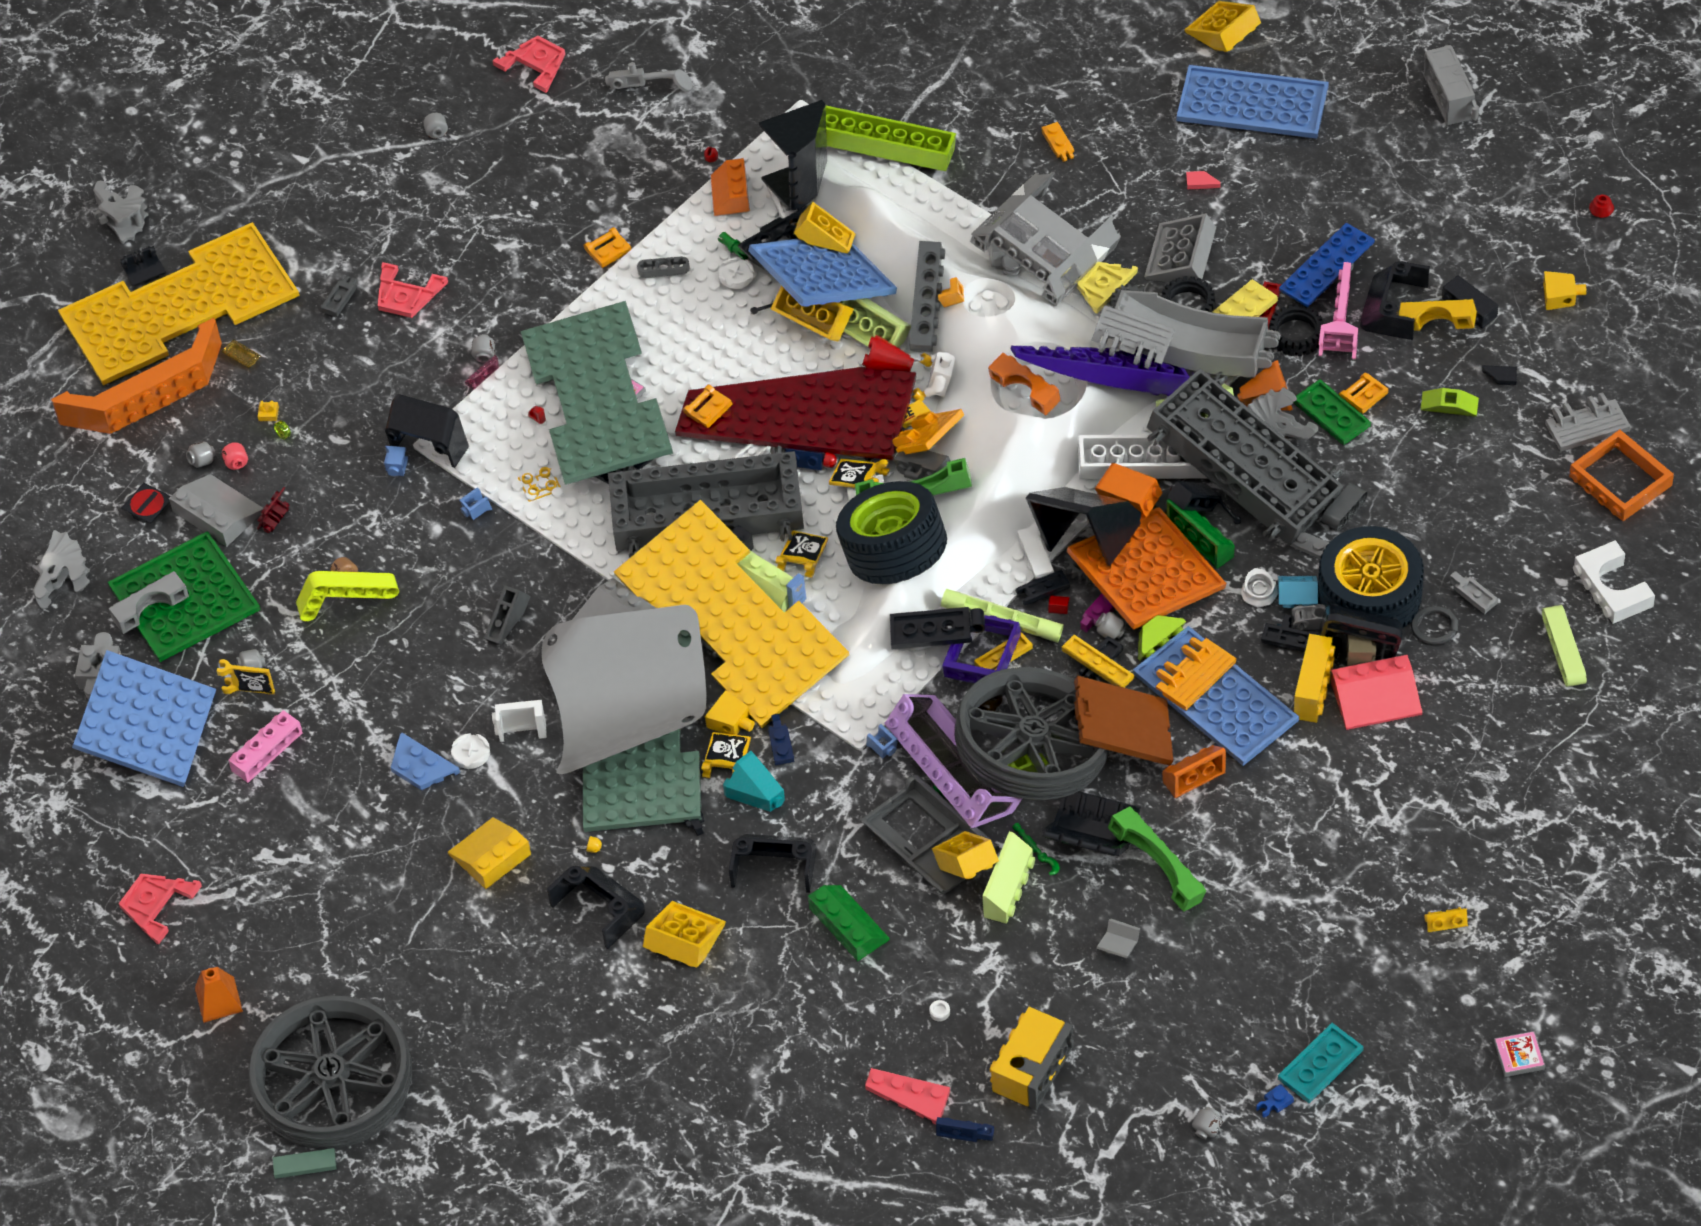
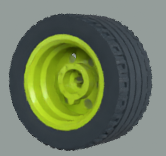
M887 482L864 490L843 507L836 521V532L852 573L859 579L872 584L898 583L922 574L940 559L947 544V533L933 495L927 488L914 482Z

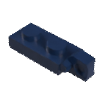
M779 714L771 715L773 725L768 726L775 765L794 762L788 727H786V723L781 724Z
M937 1117L936 1135L977 1142V1139L992 1141L994 1126Z

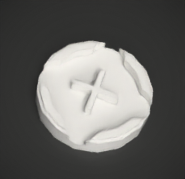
M739 257L729 258L724 261L718 270L720 282L732 289H739L749 285L755 275L751 262L746 259L741 260Z
M464 734L453 742L451 749L452 759L455 764L462 768H477L483 765L490 756L489 743L486 738L479 734Z

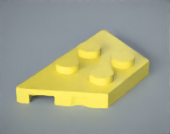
M1097 262L1077 283V289L1093 311L1098 314L1104 305L1111 300L1115 289H1121V285L1125 286L1138 273V267L1132 266V269L1121 268V264Z

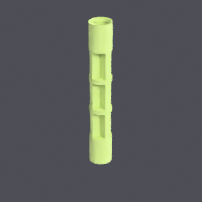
M948 588L945 589L941 600V607L947 609L969 607L970 609L980 608L984 611V615L996 616L997 618L1007 620L1011 619L1012 621L1019 622L1022 632L1056 643L1059 642L1063 631V624L978 599Z

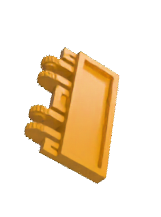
M962 409L936 414L932 411L919 414L916 417L917 419L911 422L913 429L901 431L899 436L893 439V444L897 447L896 451H904L906 455L929 450L964 416Z
M1192 637L1189 643L1193 648L1187 645L1181 647L1182 652L1187 655L1183 661L1177 666L1168 661L1164 664L1165 669L1174 676H1171L1162 669L1156 671V675L1162 680L1156 685V689L1162 692L1164 697L1185 711L1236 663L1234 656L1207 638L1201 642Z

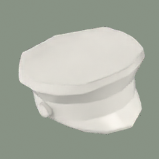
M1254 568L1246 576L1241 589V595L1244 602L1259 608L1271 605L1278 595L1276 582L1273 581L1268 572L1263 569Z

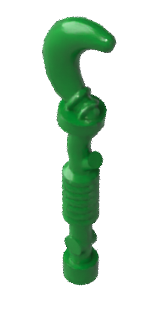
M1015 823L1012 828L1023 837V841L1033 849V853H1037L1038 860L1051 865L1052 870L1049 872V875L1057 874L1060 870L1059 863L1055 859L1048 857L1045 852L1042 853L1034 840L1024 832V829H1021V825Z

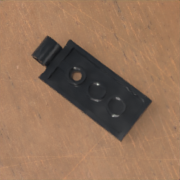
M969 607L890 614L892 650L972 643L970 633H980L985 630L984 611L980 608L970 609Z

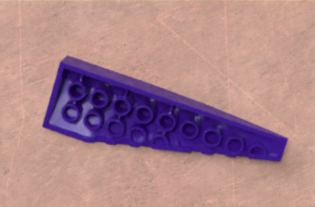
M1011 345L1010 348L1015 357L1062 375L1115 388L1148 392L1156 396L1160 394L1170 396L1190 378L1184 368L1165 362L1161 365L1155 363L1154 358L1149 369L1144 368L1148 357L1144 354L1141 355L1138 365L1133 364L1137 350L1134 355L1119 350L1115 352L1114 356H1110V348H1105L1103 353L1098 352L1099 349L1094 347H1070V350L1056 347L1055 350H1051L1047 346H1040L1037 350L1033 346Z

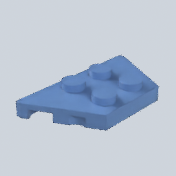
M400 734L391 764V771L423 790L434 783L444 781V777L454 773V775L460 773L459 767L407 735Z

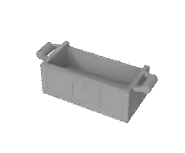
M1445 45L1444 47L1426 51L1424 78L1445 123L1451 125L1472 119L1477 120L1479 117V106L1475 101V93L1453 47Z

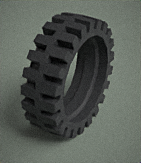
M1183 276V280H1181L1179 277L1176 278V282L1170 281L1169 285L1167 284L1162 291L1161 297L1170 301L1175 295L1180 293H1197L1206 300V304L1199 310L1212 313L1215 310L1214 290H1212L1211 285H1208V282H1202L1201 278L1195 280L1193 276L1190 279H1187V276Z
M1295 304L1294 308H1292V305H1287V309L1282 307L1280 311L1277 310L1275 315L1271 317L1269 330L1278 331L1282 324L1292 320H1302L1309 323L1315 329L1312 336L1303 340H1290L1281 335L1277 346L1279 352L1283 350V354L1286 355L1290 352V356H1295V353H1298V356H1302L1303 352L1305 355H1308L1310 351L1314 352L1316 348H1319L1320 330L1324 322L1317 311L1313 312L1311 307L1307 310V307L1304 305L1299 308V304Z

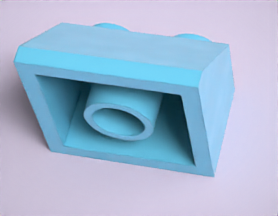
M1278 576L1279 605H1283L1284 608H1293L1297 604H1302V606L1318 604L1317 576Z

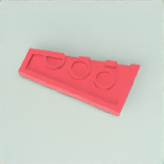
M871 1068L865 1084L866 1090L888 1101L891 1100L897 1103L903 1109L907 1108L915 1112L921 1118L925 1117L931 1120L935 1125L937 1117L941 1118L950 1094V1087Z

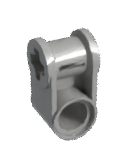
M1318 604L1294 607L1291 611L1292 616H1294L1293 628L1302 631L1319 629L1326 609L1325 606Z

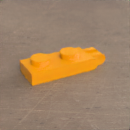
M1058 122L1041 127L1042 134L1057 158L1061 157L1063 162L1067 161V156L1070 160L1074 159V148Z

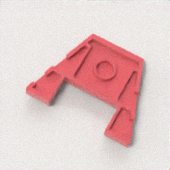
M536 36L519 45V49L513 52L508 51L504 57L500 59L497 57L493 60V66L505 72L516 61L540 72L541 74L533 81V85L535 88L547 93L563 61L565 49L540 36Z
M382 262L378 310L413 318L447 285L448 278L432 274L426 287L394 280L398 272V266Z
M140 874L119 902V906L159 945L169 932L167 926L154 921L174 892L193 899L202 885L200 881L196 880L188 882L181 878L172 880L166 879L165 876Z

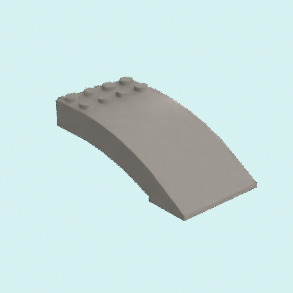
M1121 290L1114 308L1175 329L1163 362L1193 371L1201 369L1205 373L1217 375L1219 372H1222V375L1255 377L1258 368H1269L1272 365L1271 361L1274 359V354L1271 351L1264 350V348L1277 347L1281 336L1278 331L1268 330V318L1233 316L1203 311L1160 297L1157 292ZM1143 350L1142 354L1148 356L1149 352Z

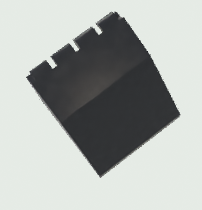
M823 100L759 122V126L786 156L788 155L789 167L761 177V180L788 210H800L813 200L819 192L827 164L826 106Z
M1068 487L1030 492L1026 497L1049 552L1054 549L1079 513L1086 514L1108 566L1113 563L1141 524L1142 513L1125 500Z

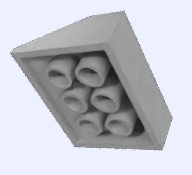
M1207 214L1159 223L1144 276L1146 280L1170 283L1172 280L1176 282V278L1179 277L1183 280V276H1187V279H1190L1191 276L1195 277V280L1198 278L1203 279L1216 231V226Z
M211 474L181 486L169 498L172 511L204 533L208 531L212 538L226 547L261 515L263 510L261 506Z
M612 578L595 590L573 619L654 609L655 607L643 598L637 597L626 586Z

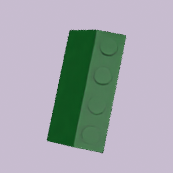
M1167 500V516L1199 553L1216 569L1234 558V543L1224 537L1218 528H1214L1206 517L1201 516L1197 511L1182 510L1173 501Z
M823 885L808 895L809 909L857 962L890 940L885 932L841 885Z

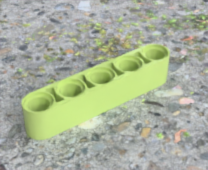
M1563 606L1542 608L1543 621L1565 686L1586 684V672Z

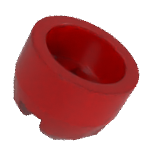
M707 147L705 149L704 158L707 162H715L718 159L716 148Z
M826 452L823 467L832 468L837 463V457L832 453Z

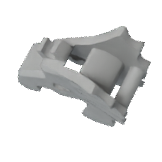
M97 181L93 189L96 202L99 205V209L94 212L95 219L99 218L101 225L106 223L118 236L121 244L128 240L134 241L135 234L143 231L144 219L148 216V213L144 211L147 208V205L143 203L145 198L141 197L144 190L138 186L130 185L128 195L123 199L117 193L105 190L107 184L104 181Z
M1284 387L1279 392L1270 389L1266 395H1260L1253 399L1251 404H1248L1250 410L1283 437L1289 436L1308 440L1318 431L1316 424L1308 422L1307 425H1302L1295 420L1293 415L1281 411V408L1292 405L1297 400L1295 394Z
M54 530L44 556H38L37 562L39 564H33L32 566L33 571L39 574L33 593L41 609L48 608L52 602L48 598L53 590L59 589L66 578L70 577L76 593L82 591L90 583V580L86 577L87 573L90 572V569L85 566L86 558L82 556V550L78 541L71 540L67 532L60 533ZM57 579V582H51V580Z

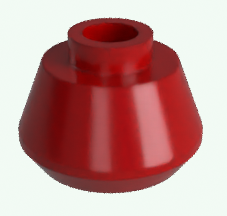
M1601 194L1592 200L1589 210L1594 216L1605 218L1614 212V205L1609 196Z

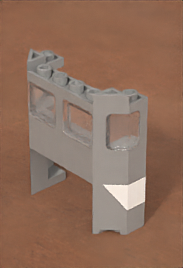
M1055 172L1041 175L1035 173L971 233L972 238L970 242L983 252L989 248L990 243L994 244L1045 283L1042 296L1057 306L1097 262H1102L1116 248L1121 235L1120 233L1117 234L1113 225L1114 218L1112 215L1089 238L1035 198L1036 196L1042 198L1045 195Z

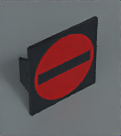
M143 483L121 509L130 513L134 519L142 523L146 521L151 524L170 503L169 498L171 496Z

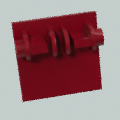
M285 487L280 492L276 491L271 498L270 504H266L263 508L261 516L257 520L259 522L257 530L262 526L266 533L273 532L289 510V503L280 501Z

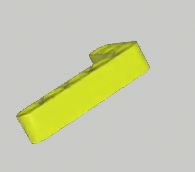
M315 571L308 575L296 605L301 620L311 621L316 618L325 597L390 599L399 594V589L395 576L391 573Z

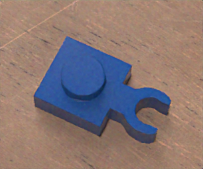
M1279 1084L1264 1095L1266 1101L1259 1102L1256 1110L1266 1109L1262 1112L1263 1118L1267 1117L1273 1109L1279 1113L1294 1102V1097Z

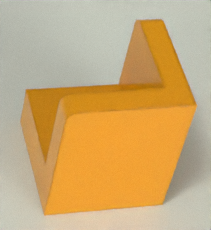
M957 277L951 278L950 288L942 290V294L938 295V300L943 307L965 302L963 285Z

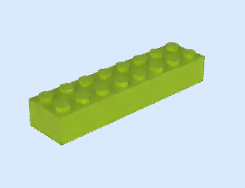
M826 106L828 147L947 171L955 150L956 133Z

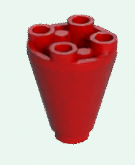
M879 335L871 336L868 348L871 350L869 355L865 354L862 363L865 369L911 371L914 358H910L911 355Z

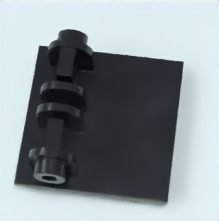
M154 246L142 249V253L138 250L137 255L133 252V255L129 254L120 259V264L133 286L166 273L156 255Z

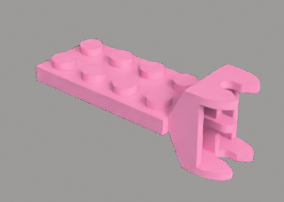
M1344 262L1343 270L1339 269L1338 280L1341 281L1337 284V294H1340L1337 295L1335 300V308L1337 309L1334 311L1333 322L1321 325L1318 356L1323 355V350L1352 352V359H1356L1358 328L1346 322L1351 263Z

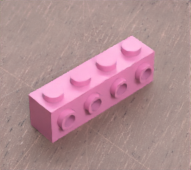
M284 710L274 716L269 724L261 728L258 734L251 740H248L238 752H235L228 761L231 771L247 783L250 782L303 733L300 722Z

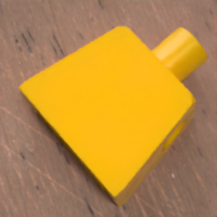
M1544 271L1543 288L1546 310L1574 306L1577 295H1586V284H1575V276L1573 274Z
M726 690L705 716L707 728L724 734L737 735L741 729L750 732L755 725V721L749 719V707Z

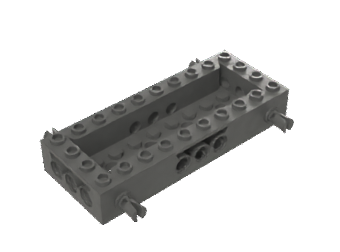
M1199 369L1152 411L1146 427L1152 432L1147 437L1148 441L1150 442L1155 439L1154 446L1161 440L1268 527L1263 531L1264 537L1271 534L1268 541H1272L1275 536H1278L1290 546L1296 541L1300 533H1304L1340 495L1344 486L1336 479L1342 475V470L1340 469L1335 472L1337 466L1334 465L1326 472L1223 388L1222 385L1228 381L1226 375L1220 379L1222 372H1219L1212 379L1203 370ZM1200 413H1205L1209 417L1204 418L1200 415ZM1233 436L1237 441H1231L1228 437ZM1257 460H1263L1266 462V465L1259 464ZM1287 483H1288V484L1290 483V484L1294 485L1295 488H1294V489H1290V488L1287 487L1286 484H1287Z
M772 446L770 448L771 454L639 470H633L632 465L628 467V471L626 468H622V472L608 473L616 551L629 549V558L632 557L634 552H638L640 548L644 547L687 511H684V509L691 508L699 500L731 531L739 525L752 535L780 532V540L783 542L785 534H787L790 541L792 539L791 530L804 529L795 451L782 453V447L778 446V451L775 453ZM761 499H766V500H768V501L759 502V500H761ZM650 512H654V513H655V514H651V515H646L647 513H650Z

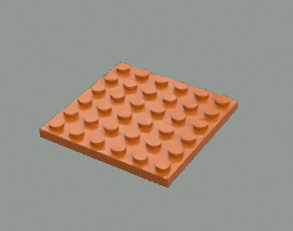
M1160 507L1151 510L1147 518L1140 519V526L1110 566L1105 562L1095 535L1067 548V553L1133 630L1145 625L1157 615L1165 616L1226 588L1227 584Z

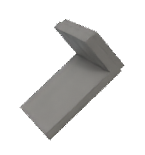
M1109 919L1107 932L1098 944L1097 949L1128 958L1138 942L1140 928Z

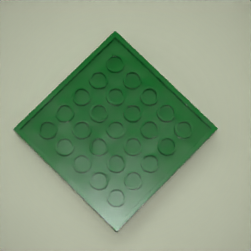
M208 531L107 582L119 602L173 571L186 585L188 598L174 606L167 603H154L147 606L140 614V625L136 628L159 662L261 610L260 605Z

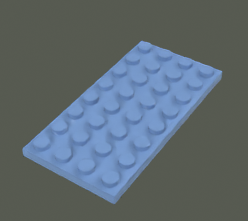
M1189 65L1176 121L1317 139L1329 82Z
M1187 626L1134 668L1133 674L1158 696L1165 698L1170 706L1218 746L1223 747L1230 756L1244 766L1299 721V716L1236 664L1187 711L1164 697L1163 693L1156 689V685L1162 681L1156 675V671L1162 669L1171 676H1174L1165 669L1164 664L1168 661L1177 666L1183 661L1187 655L1182 652L1181 647L1187 645L1193 648L1189 643L1192 637L1201 642L1204 640L1196 631Z

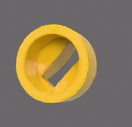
M590 836L586 851L591 853L600 851L602 846L600 839Z

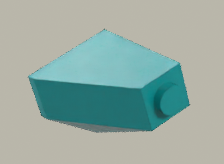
M749 751L735 763L732 768L735 771L731 778H726L723 783L724 796L769 812L780 807L785 801L784 789L752 751Z

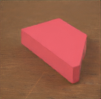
M1205 171L1186 172L1187 189L1220 188V181Z

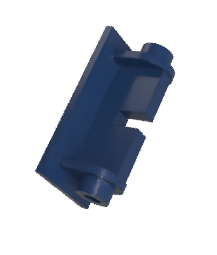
M785 449V452L795 451L797 468L822 471V462H824L825 455L821 452Z

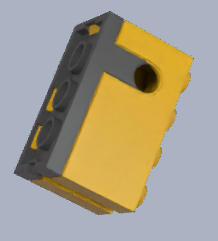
M1028 1007L1026 1012L1020 1015L1016 1029L1013 1028L1011 1030L1007 1044H1003L1001 1047L999 1058L997 1061L994 1060L990 1066L992 1092L1037 1111L1074 1047V1039L1072 1038L1073 1025Z

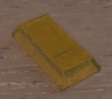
M234 339L222 350L224 354L248 368L253 366L261 357L260 354Z

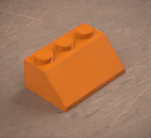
M744 158L726 160L711 174L714 216L750 211Z
M1212 745L1201 749L1190 757H1185L1175 765L1168 766L1163 770L1164 785L1173 797L1177 798L1224 774L1226 771V750L1223 747Z

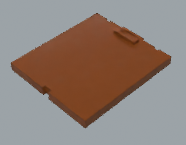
M1081 676L1076 677L1074 680L1076 701L1074 704L1076 720H1078V729L1080 731V743L1168 766L1173 763L1171 732H1168L1170 728L1168 704L1165 698Z

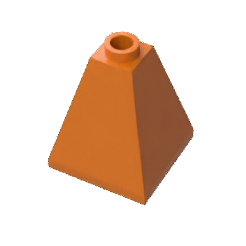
M1278 360L1272 362L1269 368L1263 369L1239 388L1241 393L1237 394L1238 399L1245 406L1248 407V404H1251L1253 399L1260 395H1266L1270 389H1273L1275 392L1281 391L1283 387L1287 389ZM1292 405L1281 408V410L1291 411L1293 408Z
M219 967L201 971L195 991L204 1023L243 1012L235 979L232 975Z

